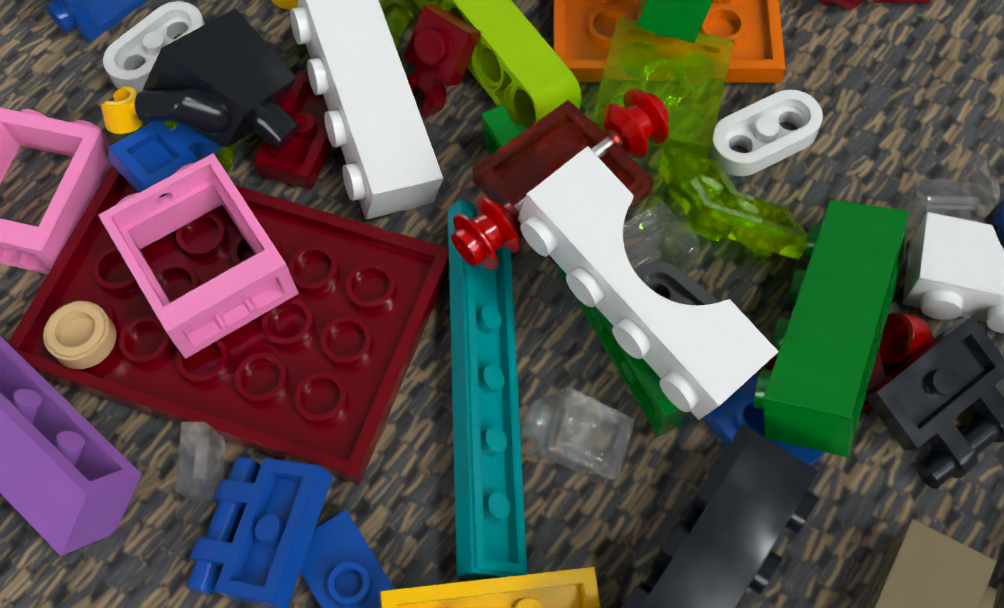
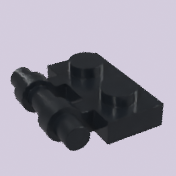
M973 315L957 320L866 393L865 398L903 450L918 449L927 441L932 446V456L917 468V472L923 482L933 489L939 488L951 477L962 478L977 465V455L992 442H1004V396L995 387L1004 378V357ZM970 406L974 411V421L960 432L952 420Z

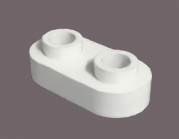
M176 1L166 3L115 40L106 49L103 57L104 68L113 84L118 89L122 86H129L134 88L137 93L143 91L142 89L161 48L205 25L200 11L194 5L187 2ZM183 33L177 39H173L176 35Z
M782 90L724 117L717 123L709 148L711 159L720 170L730 175L748 176L757 173L809 147L814 142L823 119L822 109L812 96L802 91ZM790 122L797 129L786 130L779 123ZM735 145L743 146L749 153H739L730 147Z

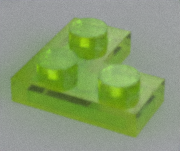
M668 145L666 146L656 167L669 187L668 193L678 201L688 218V226L694 232L713 241H719L721 237L741 242L749 250L762 256L769 257L774 252L799 260L806 249V242L809 238H807L808 234L787 207L738 192L717 162Z

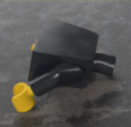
M236 9L162 47L142 89L143 91L137 94L134 88L122 86L113 94L114 101H105L101 104L105 127L109 132L126 134L139 129L143 122L173 121L198 130L222 147H230L252 131H255L273 149L279 151L294 138L301 127V124L281 107L295 82L292 71L282 61L276 45L270 41H264Z

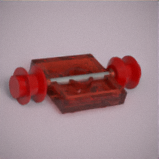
M635 88L630 89L624 94V107L618 104H609L604 108L603 122L605 131L603 132L573 103L567 100L472 168L473 182L490 199L480 197L476 200L478 216L472 220L463 214H456L453 217L456 232L451 235V239L461 257L473 267L480 263L485 268L493 270L498 265L495 251L502 247L511 253L519 251V229L521 230V223L517 219L526 194L587 146L634 195L627 212L651 195L654 179L632 158L641 159L647 154V140L656 144H661L667 140L669 136V114L663 102L652 93H645ZM550 255L547 256L556 266L558 265Z

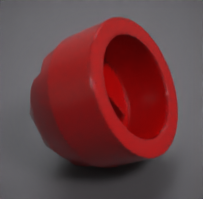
M899 312L888 314L879 346L882 361L901 366L934 339V336L931 335L929 324L914 315ZM907 343L906 348L901 352L897 344Z

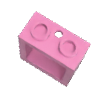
M0 108V183L20 146L73 157L38 227L0 218V264L44 274L50 272L112 166L108 157V147L112 144L103 129L84 120H75L72 123L48 118L42 113L31 109H22L19 112Z
M214 153L195 163L182 166L173 175L139 193L124 197L117 205L98 214L163 328L185 359L299 294L285 261ZM223 205L255 255L171 302L140 249Z

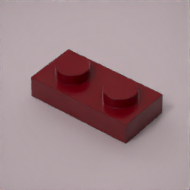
M298 70L294 79L295 82L281 107L301 124V127L294 138L279 151L273 149L264 140L253 164L259 176L312 190L332 148L324 118L328 108L323 94L315 95L313 93L308 72Z

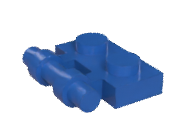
M236 457L228 479H221L214 493L213 501L218 505L205 538H197L189 557L195 564L186 588L207 596H213L215 591L231 600L269 608H288L333 475L320 465L271 458H264L262 464H259L246 457Z

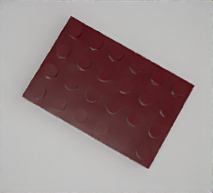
M112 165L8 344L45 379L288 461L320 465L333 476L360 485L449 272V248L235 185L285 261L299 294L185 359L166 333L98 214L117 205L124 197L138 193ZM223 205L140 249L171 302L255 255ZM75 301H88L101 307L112 320L116 329V342L110 354L102 362L86 369H72L62 365L47 350L43 339L44 328L50 316L60 307Z

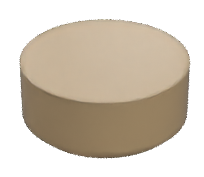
M75 301L60 307L50 316L44 328L43 339L47 350L62 365L72 369H86L102 362L110 354L116 342V329L112 320L101 307L88 301Z

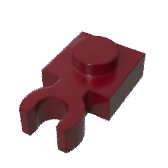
M437 4L423 5L404 55V59L416 66L413 75L407 76V80L414 98L419 94L420 88L425 95V102L420 112L425 117L434 115L443 109L446 102V89L444 85L448 87L461 83L481 34L479 30Z

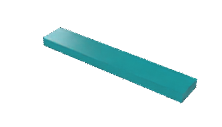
M459 199L448 207L457 577L483 580L527 575L511 252L502 247L495 251L498 265L493 270L485 268L480 263L473 267L461 257L451 239V235L456 232L453 217L456 214H463L472 220L478 216L476 204Z

